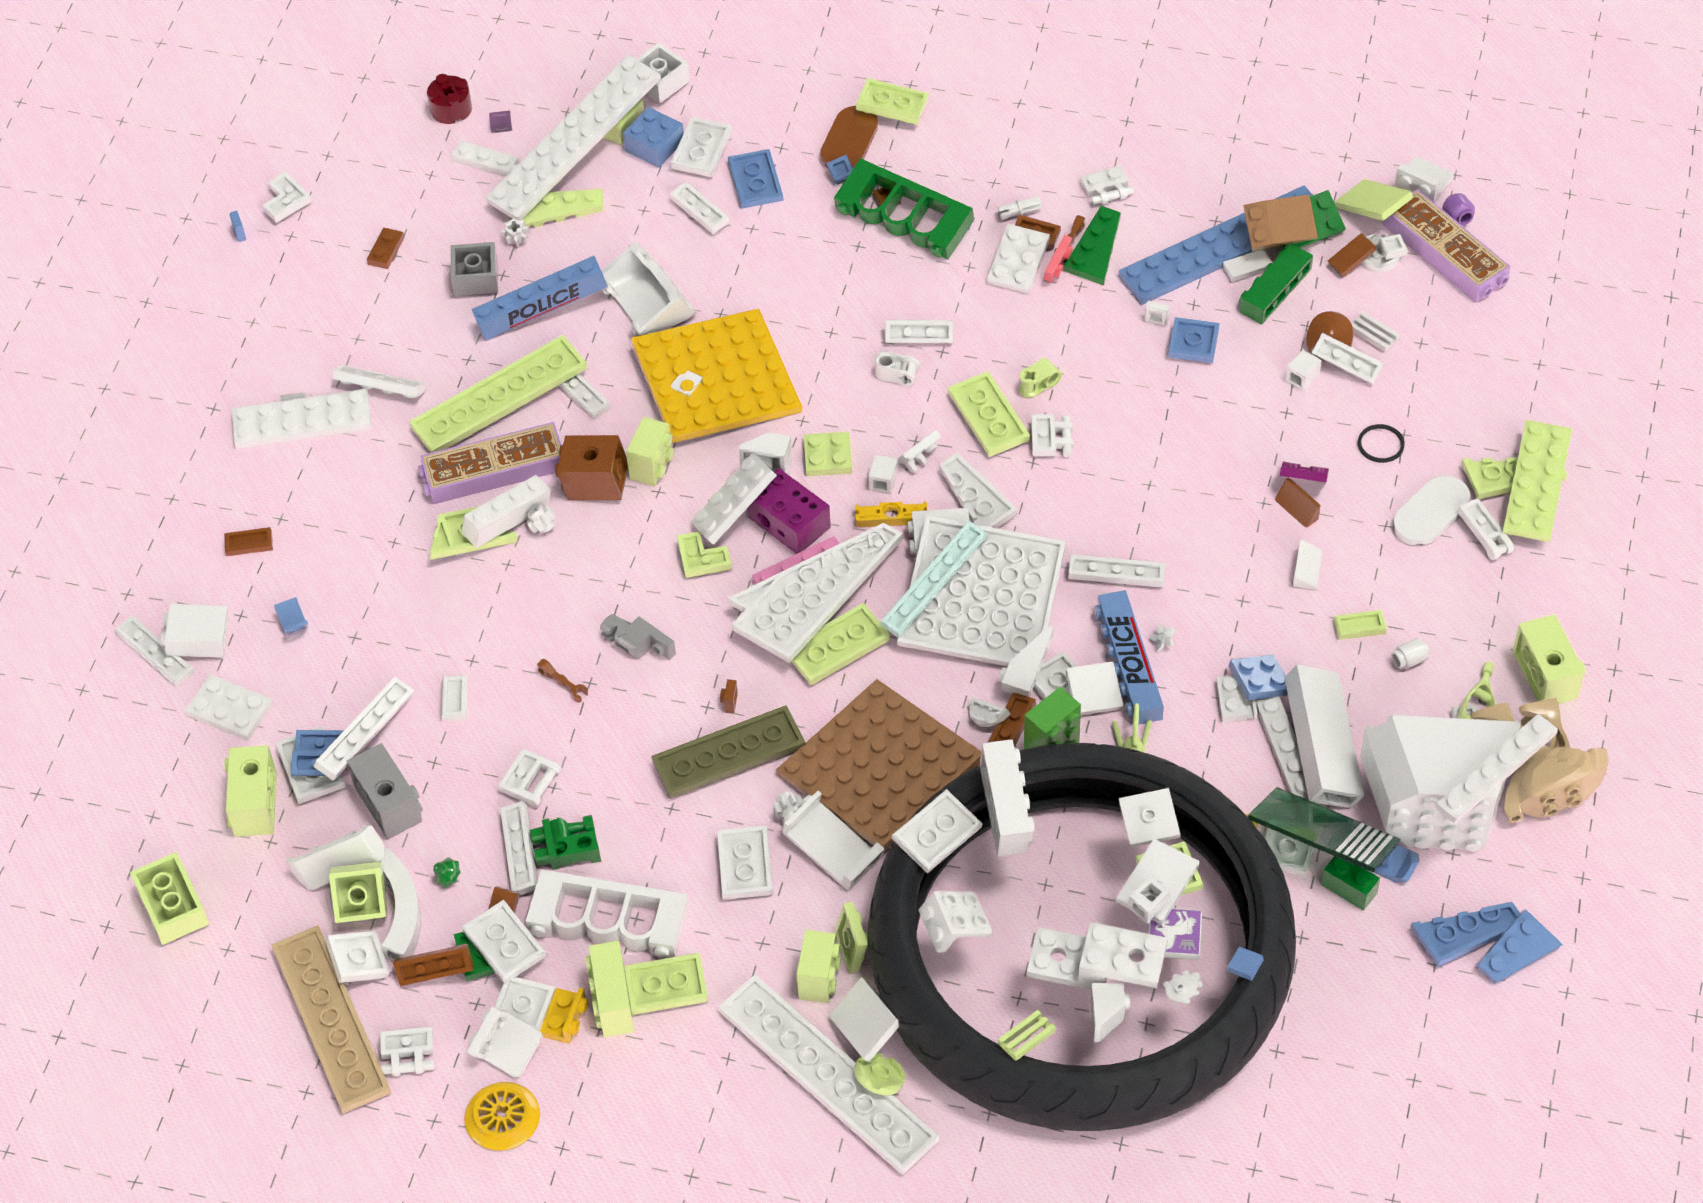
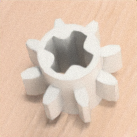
M513 217L508 223L504 222L506 229L501 232L503 237H506L508 245L513 243L519 246L523 241L527 242L525 234H529L530 231L525 226L523 219L519 221Z
M537 505L528 512L527 516L529 519L527 520V525L533 533L539 530L541 534H544L555 525L553 521L555 513L549 506L543 508L541 505Z
M787 791L777 796L776 802L773 803V810L777 819L785 818L791 811L796 812L801 807L800 804L803 800L800 794L794 797L792 792Z

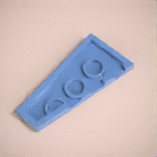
M1513 902L1483 907L1480 911L1460 912L1457 913V916L1448 918L1441 916L1432 918V921L1413 922L1410 928L1436 966L1440 967L1499 939L1520 912Z

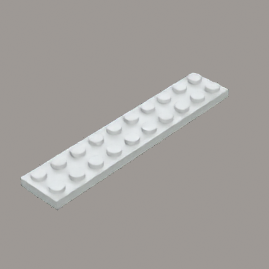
M628 54L485 197L487 203L509 217H514L516 220L521 221L661 79L660 73Z
M756 974L718 1007L719 1012L901 1175L905 1174L939 1142V1135L893 1095H880L864 1088L854 1075L856 1062Z

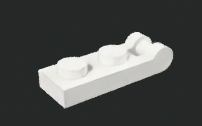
M1479 498L1459 506L1458 514L1484 546L1491 560L1500 558L1503 553L1509 554L1514 551L1512 541L1503 533L1502 528Z

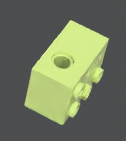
M1553 614L1520 623L1517 629L1513 653L1537 701L1557 698L1558 704L1578 699L1580 688H1582L1583 676L1586 673L1585 666L1582 661L1578 660L1556 615Z
M269 745L229 748V758H225L224 761L225 772L228 773L226 798L228 828L232 827L235 837L274 834L277 771Z

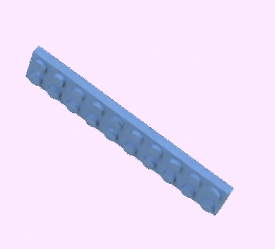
M1303 185L1275 199L1302 195L1313 196V194ZM1245 213L1119 270L1118 276L1137 300L1144 305L1148 301L1157 299L1223 268L1224 261L1252 253Z

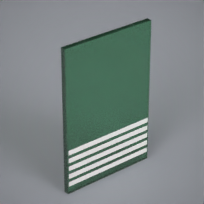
M1276 787L1248 814V818L1253 822L1373 873L1382 865L1401 841L1400 838L1317 803L1310 802L1279 787Z

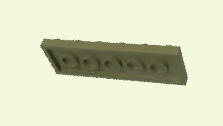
M787 705L652 755L651 759L669 798L672 799L795 752L801 746L806 745V742Z

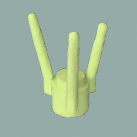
M1135 703L1132 736L1127 737L1124 743L1117 721H1113L1112 724L1118 746L1145 753L1152 721L1146 722L1142 741H1140L1138 737L1139 704Z

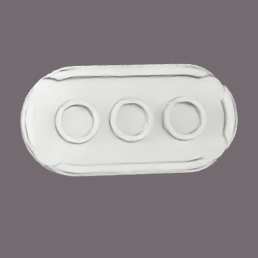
M1438 476L1429 480L1395 514L1394 531L1396 536L1404 543L1415 546L1417 544L1423 543V545L1434 542L1460 516L1457 512L1459 506L1469 502L1470 491L1466 484L1452 476Z

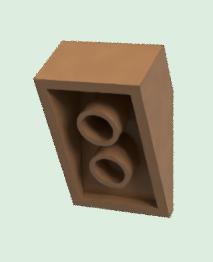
M1310 195L1264 200L1243 205L1252 252L1318 239Z

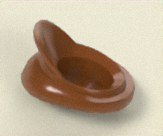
M1326 311L1318 314L1311 321L1306 335L1307 348L1311 354L1322 333L1350 347L1352 346L1353 327L1345 315L1339 312Z

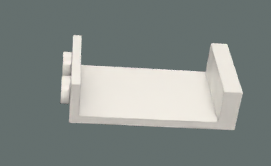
M817 791L813 796H806L800 804L801 807L796 812L791 811L784 818L782 833L849 891L882 859L884 848L878 842L873 847L869 846L820 802L822 793Z

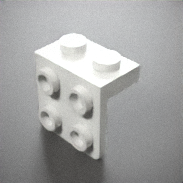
M1415 157L1409 166L1403 163L1399 165L1395 186L1411 192L1418 189L1435 202L1452 180L1453 173L1425 159Z
M933 891L919 908V913L936 952H946L957 937H988L992 933L979 900L973 892Z
M492 1006L483 1015L482 1025L478 1032L474 1033L470 1038L467 1053L476 1058L485 1059L509 1075L519 1078L542 1040L543 1034L506 1010Z

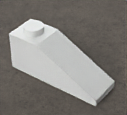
M1047 627L1010 660L1007 668L1003 667L999 677V681L1002 682V691L1010 694L1015 692L1028 697L1031 696L1052 641L1054 627Z

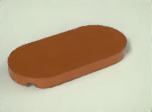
M850 106L841 110L836 116L821 148V159L827 167L828 162L847 155L852 168L855 167L860 158L864 159L878 130L877 115L856 110V106Z

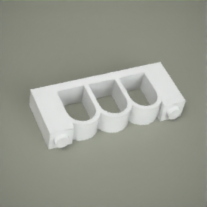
M541 869L527 914L526 925L529 932L539 938L545 936L553 938L555 932L560 938L565 940H577L587 934L594 944L622 940L623 945L634 952L650 950V954L658 958L676 957L688 914V894ZM565 895L588 898L585 913L577 922L564 923L558 919ZM599 900L623 904L619 920L611 928L598 929L592 925ZM633 906L657 910L651 930L643 935H633L627 931Z

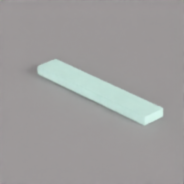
M968 521L880 621V625L900 638L985 541L988 533L971 521Z

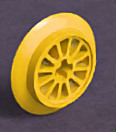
M513 1082L493 1083L479 1090L469 1101L464 1116L465 1127L469 1136L484 1148L497 1151L513 1149L526 1142L536 1131L540 1120V1107L536 1097L526 1087ZM498 1096H504L502 1102L499 1101ZM495 1098L496 1104L491 1102L490 1099ZM500 1110L503 1113L506 1112V1117L498 1116L497 1112ZM511 1124L514 1128L509 1130L507 1125ZM504 1126L506 1131L500 1132V1128Z

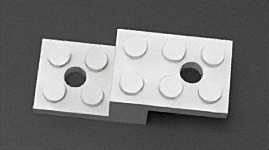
M1090 922L1087 937L1038 927L1027 969V977L1091 990L1092 983H1106L1107 978L1157 988L1168 938ZM1054 953H1062L1065 959L1055 961L1051 956ZM1138 953L1144 959L1140 962H1134L1129 956Z

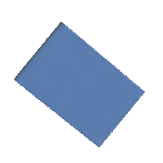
M770 149L728 157V164L741 209L784 201Z

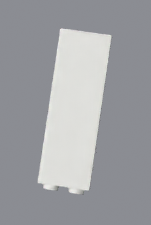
M1297 664L1285 676V682L1309 801L1352 809L1364 797V791L1339 672Z

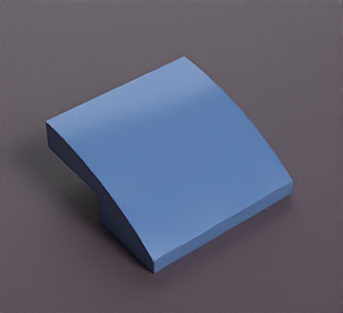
M296 730L291 775L326 776L313 766L316 760L344 730Z

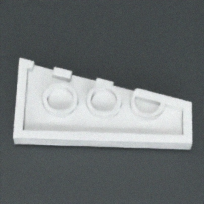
M955 453L939 464L942 475L963 508H968L969 518L972 523L998 528L1018 514V509L958 453Z

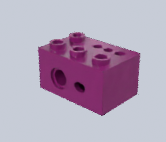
M778 468L774 471L777 476L747 508L748 518L797 554L806 550L831 528L830 505Z

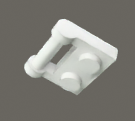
M522 749L499 784V791L526 802L532 808H537L541 802V796L554 776H558L562 768L554 761ZM540 769L546 770L532 793L528 792L529 786Z

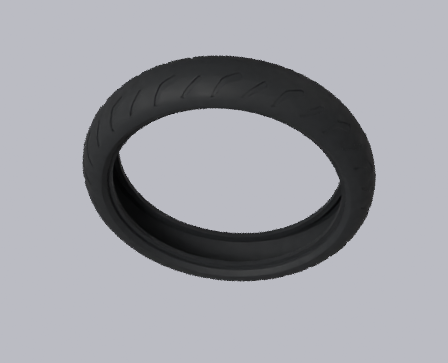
M1063 743L1019 750L1021 762L1018 764L1019 771L1024 772L1025 786H1022L1023 793L1028 794L1030 809H1027L1028 814L1067 807L1100 808L1121 812L1119 798L1169 788L1180 831V838L1201 854L1219 874L1238 908L1244 930L1246 949L1263 955L1264 959L1252 981L1238 976L1230 993L1209 1019L1175 1044L1156 1053L1131 1061L1093 1066L1064 1065L1028 1056H1022L1015 1061L999 1044L976 1031L948 1005L938 992L926 970L917 941V929L920 919L919 908L926 901L929 891L946 865L966 845L981 834L992 829L980 766L965 772L930 797L910 819L947 789L982 823V827L928 873L894 841L882 863L876 880L868 921L870 964L880 998L898 1019L899 1027L897 1031L905 1045L936 1078L969 1101L1009 1119L1057 1130L1103 1131L1146 1124L1187 1109L1224 1086L1245 1067L1267 1039L1287 998L1295 964L1296 931L1290 892L1278 860L1254 823L1235 803L1209 782L1186 768L1155 755L1126 747L1107 744L1098 745L1095 743Z

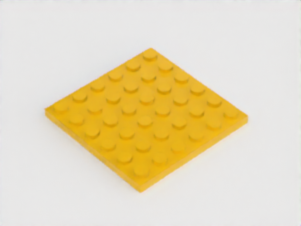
M759 308L631 338L632 347L663 422L669 423L670 434L673 435L672 443L802 412V404ZM687 370L703 377L702 382L689 397L673 390L670 386L679 375L685 374ZM683 380L681 382V389L684 391H691L694 388V382L691 380Z

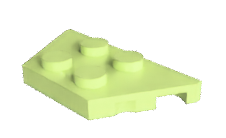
M478 507L439 514L430 549V560L516 543L518 535L514 531L512 533L506 531L476 548L462 534L464 515Z

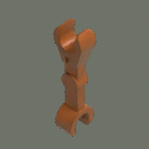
M1076 216L1072 231L1067 235L1072 238L1071 244L1074 243L1076 235L1083 231L1085 227V217Z
M541 659L537 663L539 667L538 672L545 677L556 680L560 686L570 690L574 701L578 703L582 701L581 696L577 694L578 692L588 695V689L585 685H574L564 675L556 672V669L546 659Z

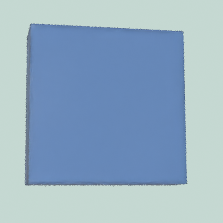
M847 155L827 163L835 184L846 180L853 170Z
M238 211L230 212L229 215L237 240L239 242L246 240Z
M1239 947L1227 967L1228 972L1252 981L1264 961L1263 955Z

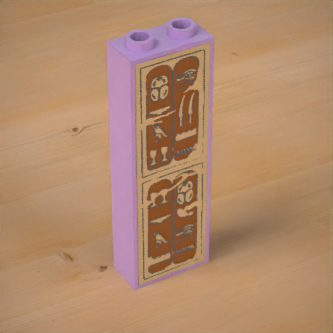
M1418 189L1412 192L1413 198L1383 221V225L1395 235L1400 234L1405 244L1474 302L1479 301L1483 297H1488L1492 291L1499 286L1503 287L1509 281L1511 266Z
M550 422L421 455L422 465H419L418 469L421 479L426 478V483H423L426 497L431 496L434 505L523 482L535 475L542 477L554 474L555 466L560 460L559 449L561 442L555 423Z

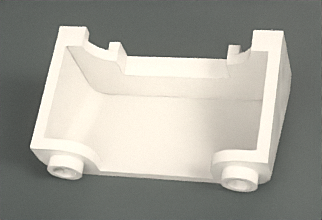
M636 241L602 271L608 285L602 291L607 296L609 294L614 296L633 321L634 327L632 331L636 336L669 329L691 318L696 313V310L662 266Z

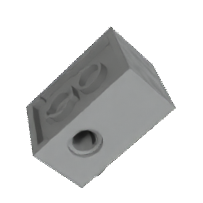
M382 743L347 760L354 788L387 840L422 822L420 812L423 811V808L418 800L420 796L414 785L409 786Z

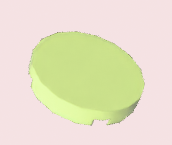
M877 1052L872 1060L868 1062L860 1056L854 1066V1075L857 1081L873 1093L893 1095L898 1093L903 1087L905 1072L902 1066L891 1057L886 1059L882 1057L881 1053Z

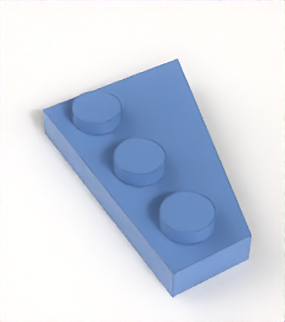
M1525 909L1475 966L1493 983H1497L1563 944Z

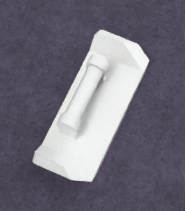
M365 825L359 832L356 833L353 830L322 846H315L311 848L310 853L298 858L289 857L286 863L297 880L306 889L314 890L330 883L329 872L331 867L380 862L384 858V843L372 825Z

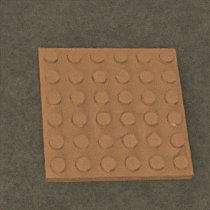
M876 679L806 742V745L801 746L776 769V773L805 796H813L817 791L821 792L820 802L872 845L878 842L885 852L894 842L891 839L892 835L906 824L930 797L980 763L981 751Z

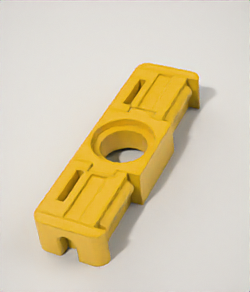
M923 501L924 503L883 502L879 503V506H858L856 504V526L876 527L882 523L889 526L908 525V521H912L913 511H927V502ZM888 511L898 513L897 516L892 518L885 515Z

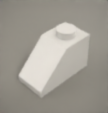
M1092 983L1090 1002L1094 1042H1100L1124 1021L1125 1010L1130 1009V996L1124 992V983Z

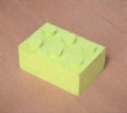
M177 852L130 872L162 945L209 925L203 906Z
M620 941L590 945V956L585 957L597 1029L602 1028L604 1037L634 1032Z

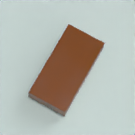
M1360 233L1327 261L1343 278L1374 253L1377 248L1364 234Z
M271 527L224 533L226 556L273 550Z

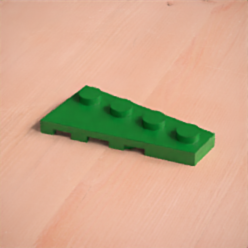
M1100 206L1069 259L1066 261L1064 272L1104 286L1121 219V212Z

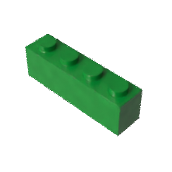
M1292 243L1285 250L1282 249L1277 259L1267 265L1261 277H1256L1251 288L1241 294L1239 299L1240 313L1262 325L1312 270L1313 255Z

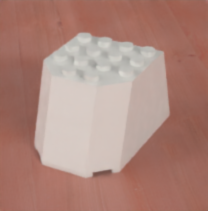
M1391 715L1387 717V722L1381 725L1365 727L1360 758L1385 831L1407 846L1420 849L1430 847L1442 848L1444 850L1465 849L1471 852L1484 851L1508 778L1456 824L1452 823L1435 809L1436 803L1520 730V722Z

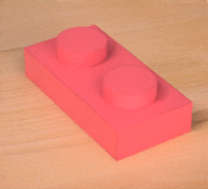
M1064 234L1045 270L1043 280L1052 283L1054 277L1059 278L1064 268L1061 264L1065 258L1069 259L1074 248L1071 246V237Z

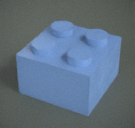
M647 107L623 132L625 151L660 168L677 150L684 134L683 123Z

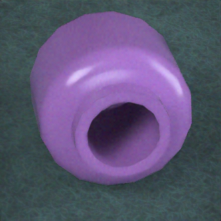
M1455 193L1446 198L1442 210L1459 224L1466 225L1474 217L1475 206L1465 194Z

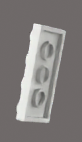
M752 453L742 462L738 470L727 478L726 483L711 496L707 504L696 512L691 522L714 545L777 475L755 453Z

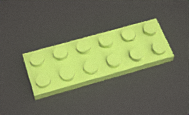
M1531 420L1525 421L1503 533L1550 542L1572 428Z

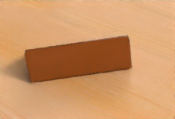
M1286 478L1276 495L1275 501L1307 528L1319 520L1321 505L1291 478Z

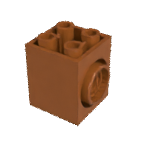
M565 435L563 445H560V460L555 466V474L561 481V489L565 491L567 499L622 500L628 463L619 435Z

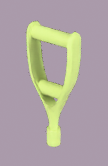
M1485 662L1482 671L1483 677L1462 701L1457 718L1471 719L1470 715L1466 714L1471 696L1486 702L1487 707L1496 705L1489 681L1494 668L1492 662Z

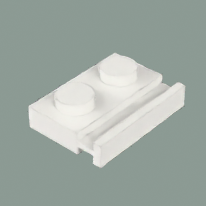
M1234 676L1216 677L1222 722L1246 721V719L1252 718L1257 720L1256 700L1246 699Z

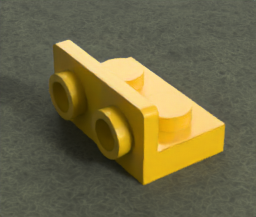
M579 987L577 993L556 988L540 1029L544 1038L570 1044L573 1035L576 1036L578 1034L581 1013L585 1014L588 1007L589 999L586 998L584 988Z

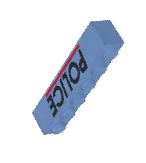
M593 255L471 310L485 340H489L608 287Z
M1126 590L1098 595V605L1094 606L1097 620L1101 619V634L1103 639L1107 638L1108 641L1106 645L1109 658H1113L1116 675L1120 678L1119 688L1121 697H1126L1127 700L1125 703L1127 716H1132L1133 719L1134 704L1138 703V725L1144 724L1149 720L1152 722L1163 720L1164 705Z

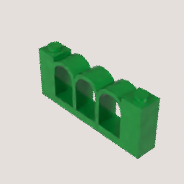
M861 158L834 196L836 210L842 215H849L855 218L858 214L860 219L868 224H880L883 222L885 229L890 234L896 236L909 234L915 245L929 248V252L938 258L943 257L949 260L975 220L972 207ZM877 185L891 191L880 207L868 209L863 206ZM902 197L917 202L907 218L899 221L889 218ZM929 208L944 214L933 230L924 233L915 230Z

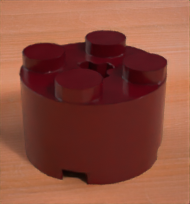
M442 73L437 75L436 79L428 86L427 98L429 108L436 121L443 124H454L455 120L462 119L463 121L471 114L472 101L466 79Z

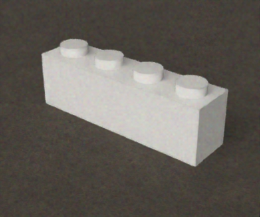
M537 475L527 479L465 514L462 534L476 548L529 519L527 514L535 506L541 505L543 508L549 506L551 489Z

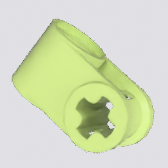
M1042 358L1021 371L1020 380L1022 383L1020 384L1019 392L1026 398L1036 397L1041 392L1058 384L1062 378V372L1047 358Z

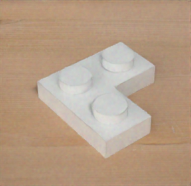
M284 172L268 182L269 188L277 197L263 204V209L277 223L312 202L311 196L287 172Z

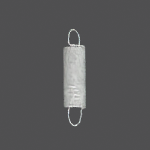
M305 392L280 397L281 401L305 398L306 396L304 395Z

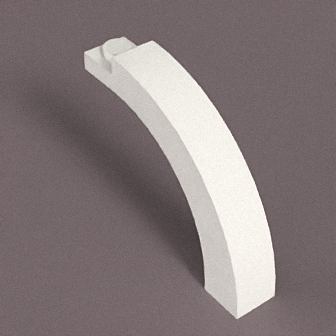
M384 846V858L381 860L384 881L390 887L395 897V915L391 929L381 946L385 958L394 961L398 958L414 955L421 931V909L412 877L407 868L390 849Z

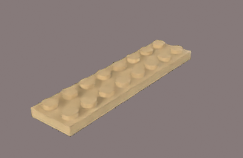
M319 925L271 944L342 1114L391 1094L390 1087L345 984L338 981Z

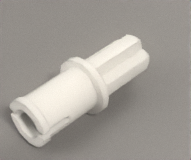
M1036 196L1021 201L1017 199L1016 202L998 206L997 209L998 213H1001L999 215L1000 219L1004 220L1041 209L1042 203L1040 198Z

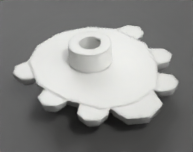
M1184 971L1182 976L1174 974L1173 979L1170 982H1164L1163 986L1166 988V995L1170 1000L1183 1002L1187 1005L1193 996H1199L1197 987L1201 988L1203 983L1199 981L1201 979L1200 973L1194 972L1190 974L1189 971Z

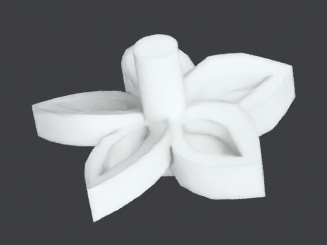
M1159 623L1157 627L1158 634L1149 637L1152 641L1157 642V652H1160L1164 645L1174 646L1171 637L1175 634V628H1166Z

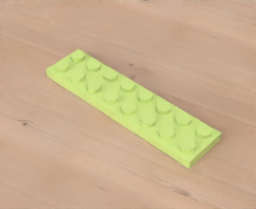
M561 335L409 421L410 427L431 453L447 449L588 369L587 362L566 337Z

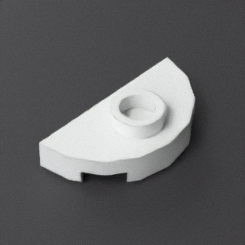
M972 697L968 704L970 718L980 727L995 726L1010 715L1006 708Z

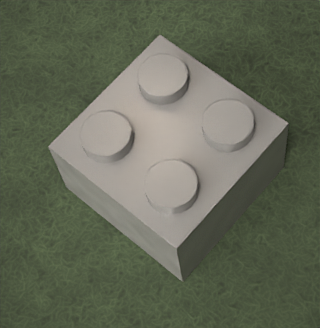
M495 242L451 245V282L454 296L498 293V258Z

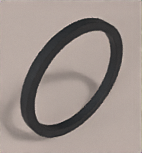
M1375 424L1368 426L1360 433L1358 438L1360 452L1364 457L1374 462L1387 463L1394 461L1404 451L1405 441L1402 434L1389 425ZM1386 429L1398 436L1401 448L1391 457L1377 458L1368 454L1363 449L1361 440L1371 430Z

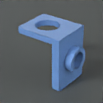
M296 597L274 605L285 635L308 627V622L304 618Z

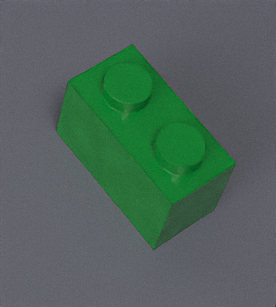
M1337 852L1323 870L1321 885L1364 911L1378 893L1380 877Z

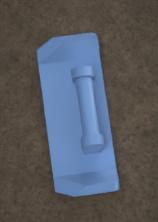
M1339 817L1332 819L1319 838V842L1328 852L1335 855L1338 852L1335 850L1358 826ZM1363 828L1338 852L1361 867L1396 883L1407 882L1419 863L1418 853L1389 841L1369 865L1365 862L1384 842L1385 838L1379 841L1362 862L1357 860L1375 841L1378 835H1375L1355 858L1350 857L1372 832H1368L1348 855L1343 854L1365 830Z

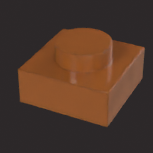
M727 679L726 688L721 689L720 703H724L725 713H735L738 697L737 680Z

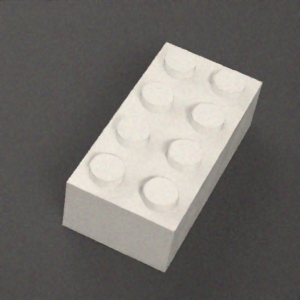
M1013 739L982 743L979 766L997 857L1028 853L1029 843L1033 842L1034 821L1032 817H1028L1027 809H1030L1028 794L1023 793L1022 786H1025L1024 772L1019 771L1018 764L1021 762L1020 752L1018 748L1014 749Z

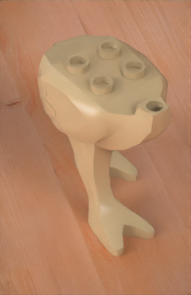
M1557 698L1527 703L1518 708L1521 715L1525 716L1521 719L1522 726H1520V729L1539 713L1558 730L1557 734L1552 738L1550 747L1546 745L1541 747L1512 777L1505 795L1503 811L1510 824L1523 820V813L1538 818L1543 816L1550 817L1565 808L1579 806L1601 785L1607 771L1609 757L1606 748H1590L1587 751L1570 747L1569 740L1562 727ZM1507 703L1489 706L1470 714L1471 719L1515 721Z

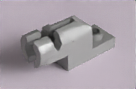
M611 614L600 625V630L603 631L601 632L602 636L609 641H615L617 647L622 648L636 658L640 659L651 648L657 655H663L668 660H671L676 655L674 640L640 616L630 623L615 614Z

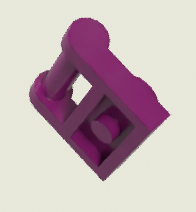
M1283 461L1280 476L1327 483L1329 468L1310 466V468L1302 467L1301 464Z

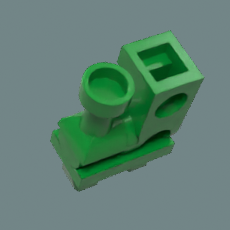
M592 814L583 816V821L573 823H567L562 818L551 821L549 818L543 819V826L531 829L533 846L544 843L547 845V847L534 850L537 866L551 864L552 870L559 869V866H570L582 861L602 862Z

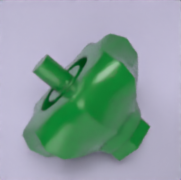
M450 857L437 862L433 867L436 883L443 885L445 888L456 883L461 873L459 861L453 860Z

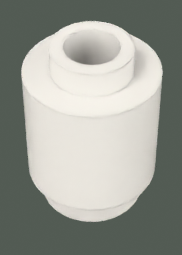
M1415 638L1397 646L1391 652L1392 660L1398 669H1408L1428 659L1429 647L1425 641Z

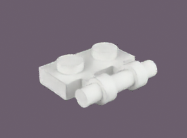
M1121 165L1080 177V184L1087 197H1091L1092 205L1099 203L1101 205L1108 204L1110 200L1117 198L1122 200L1127 198L1128 195L1134 194V188L1132 185L1128 186L1129 180Z
M1031 414L1033 456H1056V449L1063 450L1064 457L1072 456L1074 441L1071 438L1073 424L1070 422V416L1064 415L1061 417V421H1055L1054 414ZM1055 432H1060L1062 438H1055Z
M432 1026L380 1032L382 1060L391 1059V1064L381 1065L384 1075L392 1074L394 1077L401 1076V1073L407 1072L422 1074L426 1070L435 1069L434 1059L424 1060L423 1056L434 1054ZM415 1056V1061L400 1063L401 1057Z

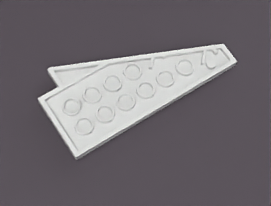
M882 523L732 595L729 598V605L743 612L732 623V630L790 663L903 540V533ZM883 531L889 540L887 545L880 552L865 557L866 551L884 546L885 543L880 537ZM875 532L879 534V536L871 538V534ZM868 536L867 541L847 548L846 556L848 560H851L852 562L849 564L841 549L861 538ZM869 543V547H867V548H865V549H863V548L861 547V546H863V545ZM860 553H863L860 558H857V559L851 558V557H853V556H855V555H858V554H860Z

